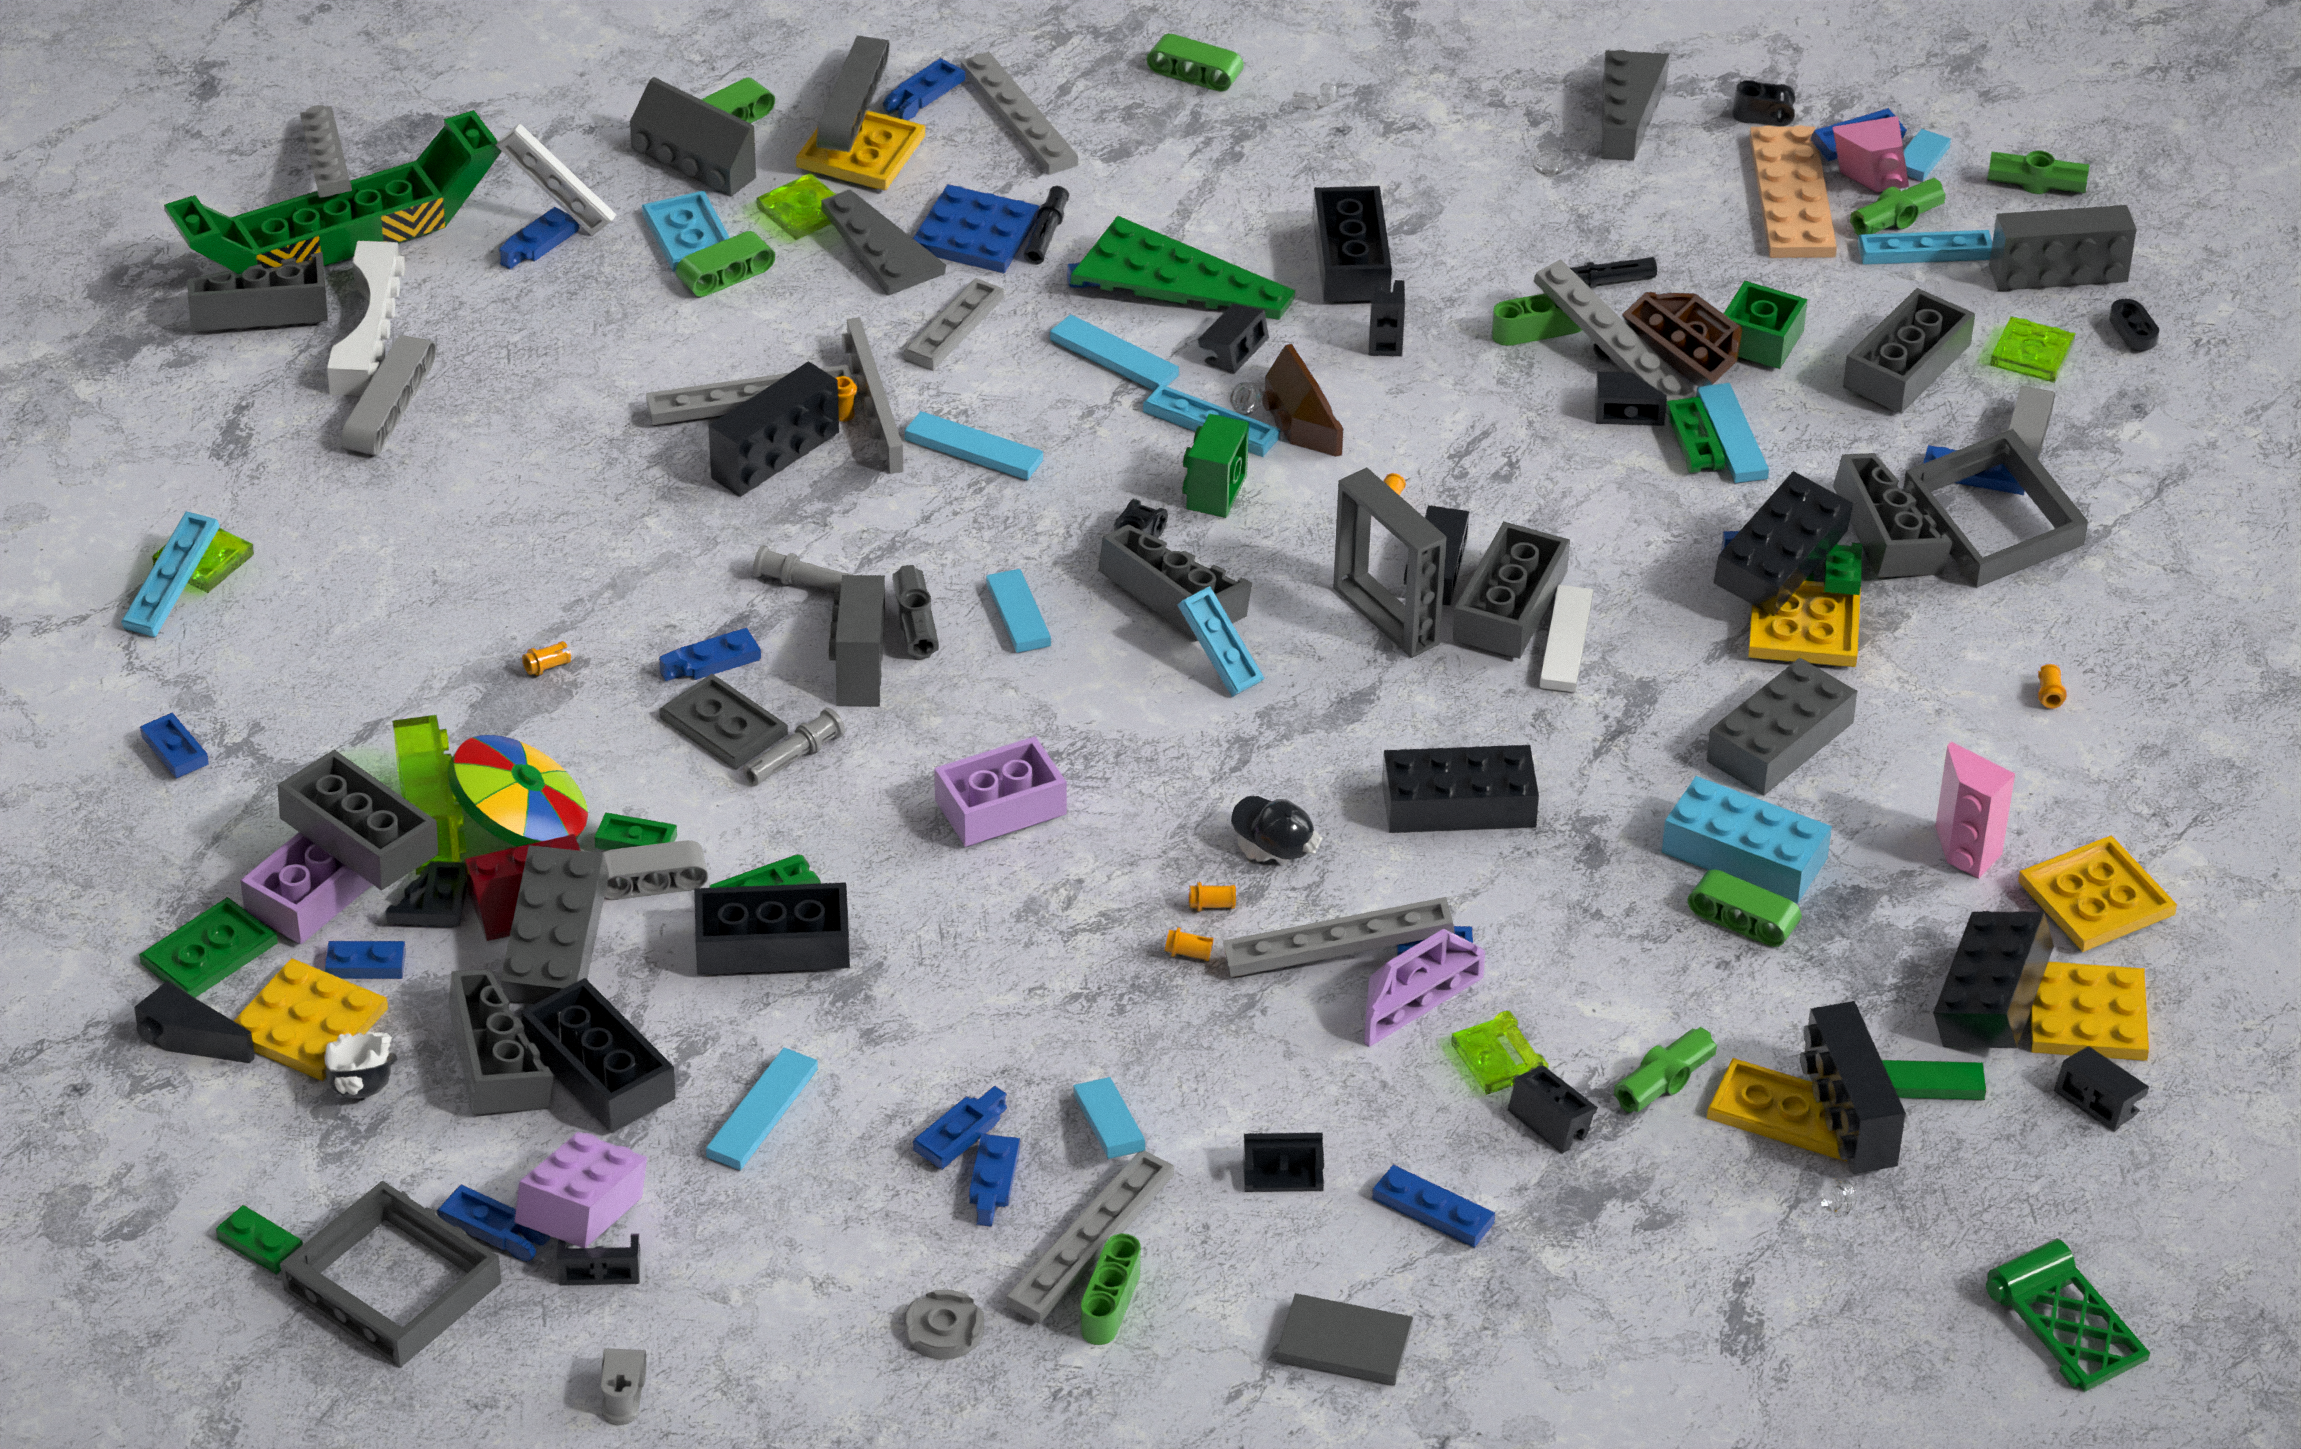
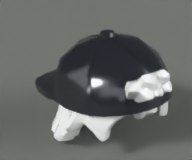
M1247 796L1238 802L1232 812L1231 824L1239 834L1237 840L1240 841L1238 846L1250 860L1256 859L1257 862L1276 859L1280 865H1285L1290 860L1301 858L1308 853L1316 854V849H1318L1322 841L1320 834L1314 830L1313 823L1308 814L1302 808L1286 799L1270 801L1259 796Z
M369 1031L364 1035L357 1033L354 1036L347 1033L345 1035L340 1034L337 1041L328 1043L325 1054L326 1068L324 1070L331 1088L341 1096L355 1098L357 1101H364L366 1097L375 1095L388 1084L391 1065L397 1061L396 1054L389 1053L388 1050L392 1037L388 1033L383 1034V1032L372 1033Z

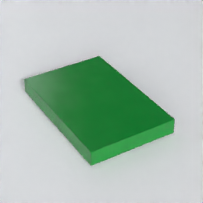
M226 897L140 953V964L163 982L168 981L196 998L278 944L275 932L229 897Z

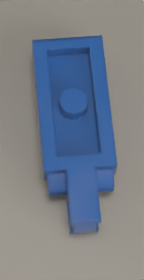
M553 207L511 236L499 248L500 264L508 269H512L525 259L535 262L578 232L580 229L579 223L568 213Z
M746 627L678 648L660 656V673L665 681L682 676H692L694 680H698L710 674H717L759 661L761 659V649Z
M993 1086L979 1099L975 1097L970 1099L966 1096L914 1139L913 1151L943 1170L981 1138V1134H986L996 1126L1001 1119L1000 1115L1007 1109L1006 1092L997 1086Z
M981 1134L969 1190L970 1204H977L976 1225L992 1227L996 1206H1009L1020 1152V1138Z

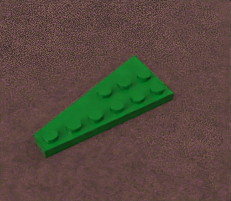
M1118 215L1073 271L1070 284L1081 286L1083 281L1101 284L1100 289L1113 291L1114 286L1132 289V292L1138 296L1187 304V299L1205 302V307L1217 309L1218 305L1231 306L1234 303L1263 309L1266 318L1280 320L1295 297V290Z

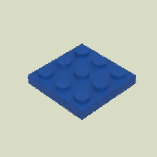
M947 184L913 239L937 258L1005 274L1036 223L1040 205Z

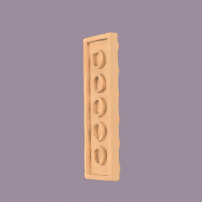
M1766 125L1750 127L1749 139L1770 258L1836 257L1837 245L1820 152L1810 140L1815 126L1774 127Z

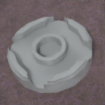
M934 1290L926 1293L925 1298L919 1301L917 1298L910 1303L904 1314L905 1337L910 1346L921 1355L934 1359H955L968 1354L979 1345L984 1336V1312L981 1307L978 1308L974 1304V1299L965 1293L955 1290Z

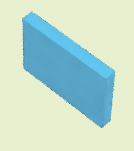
M705 191L641 205L642 215L673 272L676 271L679 261L685 256L730 238Z

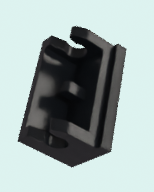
M1395 280L1393 292L1390 293L1382 291L1381 282L1376 283L1374 286V299H1371L1368 356L1402 357L1405 318L1404 280Z
M1233 303L1198 338L1200 348L1207 351L1212 350L1218 357L1208 356L1205 362L1208 365L1226 369L1229 373L1235 374L1269 339L1265 311Z
M2090 1046L2063 1060L2054 1088L2056 1093L2114 1132L2122 1124L2138 1114L2140 1109L2135 1107L2134 1104L2144 1098L2149 1090V1086Z
M1541 1065L1516 1077L1507 1110L1557 1150L1564 1153L1570 1150L1575 1133L1576 1137L1582 1141L1586 1138L1593 1115L1597 1113L1598 1107L1547 1067Z
M1323 1132L1244 1133L1243 1173L1245 1192L1324 1190Z
M639 1233L631 1234L630 1247L603 1248V1246H595V1248L568 1249L567 1242L558 1239L557 1266L559 1286L640 1284L641 1248Z

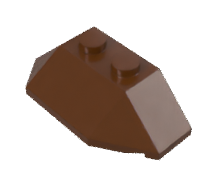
M1645 292L1622 314L1625 321L1663 361L1698 387L1713 385L1737 362L1742 334L1741 326L1696 293L1656 294V292Z
M1292 343L1285 345L1265 376V391L1261 392L1264 409L1271 412L1275 419L1276 427L1280 429V432L1283 431L1291 444L1335 457L1341 456L1344 430L1341 423L1333 415L1328 400Z

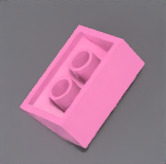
M1953 742L1947 745L1935 827L1947 863L1979 879L2003 853L2015 773Z

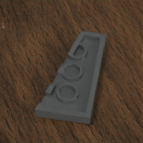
M849 189L821 200V210L888 296L945 274V263Z

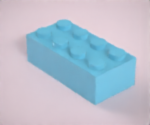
M1695 776L1665 820L1662 853L1706 870L1716 869L1798 904L1828 859L1832 826Z

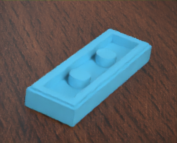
M1021 569L986 575V585L1016 653L1051 646L1050 633Z
M1210 586L1182 600L1177 605L1232 697L1259 684L1265 679Z
M1111 1077L1073 1085L1074 1097L1108 1159L1146 1150L1145 1138Z

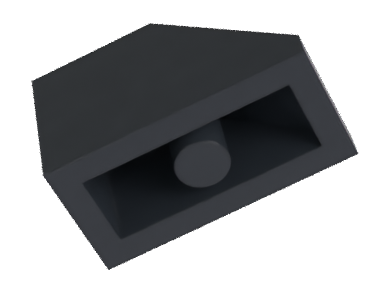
M1597 371L1595 389L1596 424L1664 426L1667 403L1666 394L1632 372Z

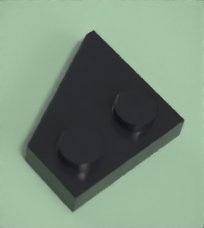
M430 861L421 871L420 877L412 881L405 888V897L397 906L390 905L387 908V923L460 926L467 888L465 862Z

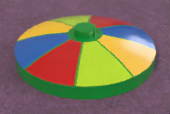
M479 735L464 741L449 762L447 771L448 782L457 802L477 824L509 844L518 847L575 834L576 839H578L587 824V804L573 778L549 756L526 743L504 736Z

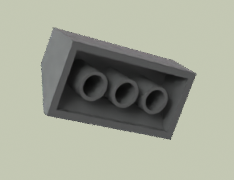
M656 77L649 80L630 120L631 148L730 197L756 179L754 125Z

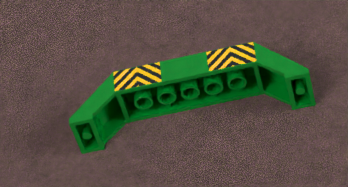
M475 110L444 119V127L417 160L350 180L352 191L319 198L318 191H314L233 217H229L201 204L196 195L164 204V210L190 249L237 274H242L249 266L260 264L265 269L282 266L281 260L295 258L296 263L311 260V254L323 252V263L325 266L354 257L357 241L400 243L446 228L502 151L496 146L498 143L497 139Z

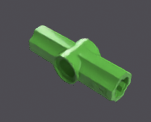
M2041 150L2032 151L2027 156L1992 151L1987 180L2020 184L2026 191L2033 194H2044L2050 191V189L2085 193L2090 164L2055 160L2052 154Z
M1935 177L1903 191H1900L1897 187H1889L1880 194L1877 202L1851 212L1850 223L1856 235L1874 234L1892 225L1905 229L1916 221L1920 213L1945 203L1946 194L1943 191L1941 182Z
M1702 1027L1698 1029L1692 1028L1668 1047L1664 1048L1661 1045H1656L1650 1049L1644 1056L1640 1067L1615 1085L1614 1096L1618 1099L1620 1107L1630 1114L1633 1111L1639 1112L1663 1093L1667 1092L1670 1095H1674L1682 1090L1687 1084L1691 1073L1716 1055L1717 1045L1713 1041L1711 1033Z

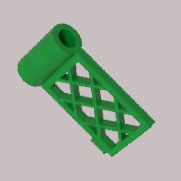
M2058 1238L2052 1239L1988 1272L1986 1289L1989 1296L1995 1302H1999L2004 1306H2012L2062 1365L2059 1372L2073 1388L2080 1386L2086 1392L2149 1360L2150 1352L2077 1269L2071 1250L2062 1240ZM2073 1283L2082 1293L2083 1299L2080 1301L2059 1296L2060 1289ZM2034 1302L2052 1305L2051 1317L2034 1313L2028 1305ZM2057 1307L2079 1311V1323L2056 1318ZM2086 1313L2101 1316L2108 1324L2107 1330L2084 1325ZM2054 1329L2077 1334L2075 1345L2059 1342L2053 1335ZM2082 1335L2105 1340L2104 1351L2080 1347ZM2110 1342L2126 1345L2133 1354L2127 1357L2110 1354ZM2082 1358L2102 1363L2101 1370L2088 1376L2078 1365V1359Z

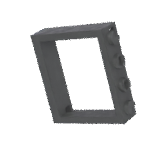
M2014 429L1906 470L1902 491L1910 493L1917 501L1915 507L1923 516L1929 514L1936 522L1935 530L1940 535L1946 534L1953 543L1949 554L1958 564L1960 572L1965 577H1968L1976 588L2083 546L2085 543L2088 520ZM2003 464L2055 529L1982 557L1931 492Z
M1366 467L1338 480L1333 588L1410 658H1413L1440 645L1447 537ZM1371 515L1409 548L1405 605L1368 573Z
M383 1180L280 1263L285 1292L399 1368L404 1366L501 1284L499 1256L493 1253L489 1246L481 1245L470 1238L460 1227H453L441 1219L435 1211L430 1208H424L410 1199L404 1191L396 1190ZM385 1220L468 1273L403 1328L321 1274L322 1271Z

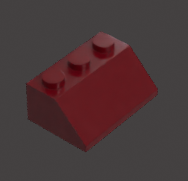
M575 834L465 858L467 890L486 941L510 936L529 845L581 851Z

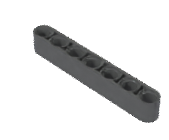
M856 36L820 119L816 140L817 148L843 152L851 151L886 68L889 55V40Z

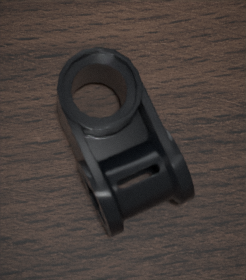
M1752 80L1741 81L1736 87L1732 115L1742 123H1759L1778 127L1789 125L1795 118V109L1793 107L1795 92L1790 86L1785 84L1760 83ZM1781 93L1784 94V101L1781 100ZM1778 110H1781V118L1778 117Z
M1132 499L1123 513L1115 520L1114 531L1126 525H1131L1159 538L1166 527L1168 511L1164 508L1156 510L1142 505L1138 499Z

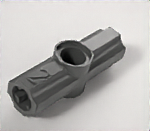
M914 565L901 566L897 572L892 574V581L899 609L900 628L904 632L908 654H913L917 659L930 658L931 654L939 650V642L931 611V596L927 592L923 570H918Z

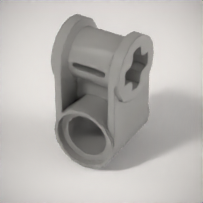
M604 1348L601 1392L603 1393L602 1414L607 1422L615 1425H626L637 1418L642 1387L645 1385L646 1350Z

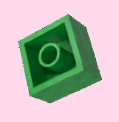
M1744 280L1723 313L1741 326L1742 334L1738 357L1781 369L1804 332L1808 299Z
M1209 413L1203 426L1197 427L1194 435V444L1192 448L1187 447L1183 458V467L1187 468V474L1182 486V493L1187 495L1186 509L1227 518L1247 477L1249 422Z

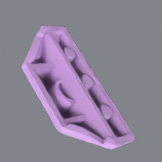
M1442 929L1385 963L1369 977L1364 1043L1369 1047L1481 980L1484 976L1485 950Z

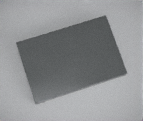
M710 674L659 708L660 718L735 770L788 735V725L714 674Z
M1295 1293L1277 1349L1276 1362L1395 1386L1412 1330L1413 1316Z

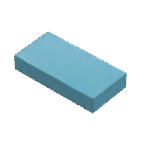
M1921 128L1904 150L1907 177L1924 181L1950 148L1951 138Z

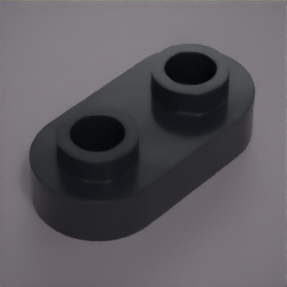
M2126 298L2118 299L2112 303L2109 320L2124 342L2136 351H2146L2154 348L2158 342L2159 327L2144 306L2136 300Z

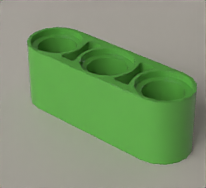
M1170 33L1164 34L1146 58L1150 69L1157 74L1221 92L1227 91L1244 68L1242 58L1231 50Z
M750 77L743 78L701 99L750 124L768 115L775 105V95Z
M747 231L685 256L676 267V275L696 296L704 297L766 272L774 264L776 255L775 251L755 232Z
M1546 293L1497 303L1493 309L1492 339L1504 346L1565 336L1582 331Z
M1716 869L1706 872L1687 898L1690 909L1696 915L1772 947L1783 945L1802 918L1799 907L1793 901Z
M1124 1233L1116 1234L1110 1237L1104 1245L1081 1302V1335L1088 1343L1093 1345L1108 1344L1113 1341L1118 1333L1140 1278L1141 1244L1135 1236Z

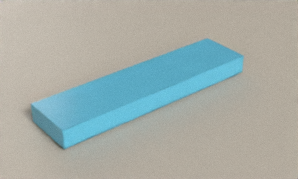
M1989 230L1858 235L1857 245L1863 265L1990 260L1992 239Z
M1071 314L1050 331L1051 341L1153 391L1160 384L1167 386L1179 376V366Z
M1723 383L1697 387L1696 397L1701 399L1734 482L1741 483L1768 479L1769 468L1731 384Z
M1162 384L1143 403L1144 413L1192 431H1196L1198 426H1203L1209 413L1249 422L1248 452L1264 457L1280 438V429Z
M920 411L905 429V440L1024 480H1028L1043 462V451L923 411Z
M188 511L184 513L122 619L121 623L124 629L152 637L157 636L218 531L220 525L217 519Z
M783 1047L706 1147V1157L741 1171L818 1070V1060Z

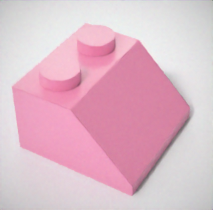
M1898 116L1833 127L1840 173L1875 192H1883L1889 187H1897L1898 189L1909 187Z

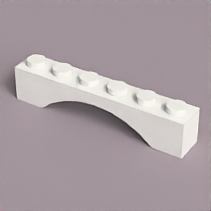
M357 241L353 258L355 288L364 296L369 304V308L359 326L344 340L332 346L327 366L330 395L362 396L380 367L379 361L385 359L384 340H389V318H394V297H399L400 279L398 276H404L405 259L404 256H399L398 242Z

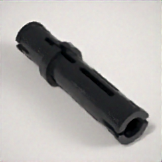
M1062 186L1050 188L1046 202L1040 206L1037 212L1038 221L1028 246L1024 251L1025 260L1031 264L1037 265L1044 261L1055 229L1063 221V210L1069 199V192Z
M1653 256L1602 264H1594L1591 261L1585 262L1584 266L1570 267L1589 288H1596L1597 284L1656 278L1657 264Z

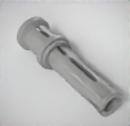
M764 545L758 549L753 564L754 576L768 575L781 579L782 584L788 585L797 581L834 591V588H841L842 575H851L802 562L794 553L783 555L771 552L768 546Z
M826 707L820 712L818 718L808 724L801 723L798 725L795 734L776 745L759 758L744 765L743 772L750 783L752 782L754 786H757L806 753L815 754L819 752L824 743L832 738H840L845 734V726L842 719L833 709Z

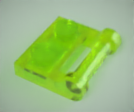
M1509 1010L1500 1012L1493 1020L1452 1033L1451 1045L1486 1095L1514 1086L1517 1076L1536 1067L1544 1065L1549 1068V1064L1543 1055L1535 1052L1517 1027L1518 1020ZM1506 1036L1524 1063L1516 1065L1498 1038Z

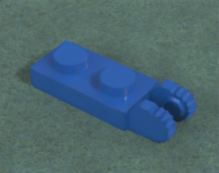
M939 58L899 84L897 89L888 94L884 99L883 109L889 113L898 110L899 119H912L917 115L920 108H924L965 81V71Z
M462 1184L456 1188L437 1210V1215L453 1227H460L466 1233L504 1250L506 1248L513 1257L522 1261L530 1262L536 1256V1248L531 1243L544 1246L550 1240V1235L515 1223L516 1209ZM520 1232L523 1235V1237H520L517 1234Z

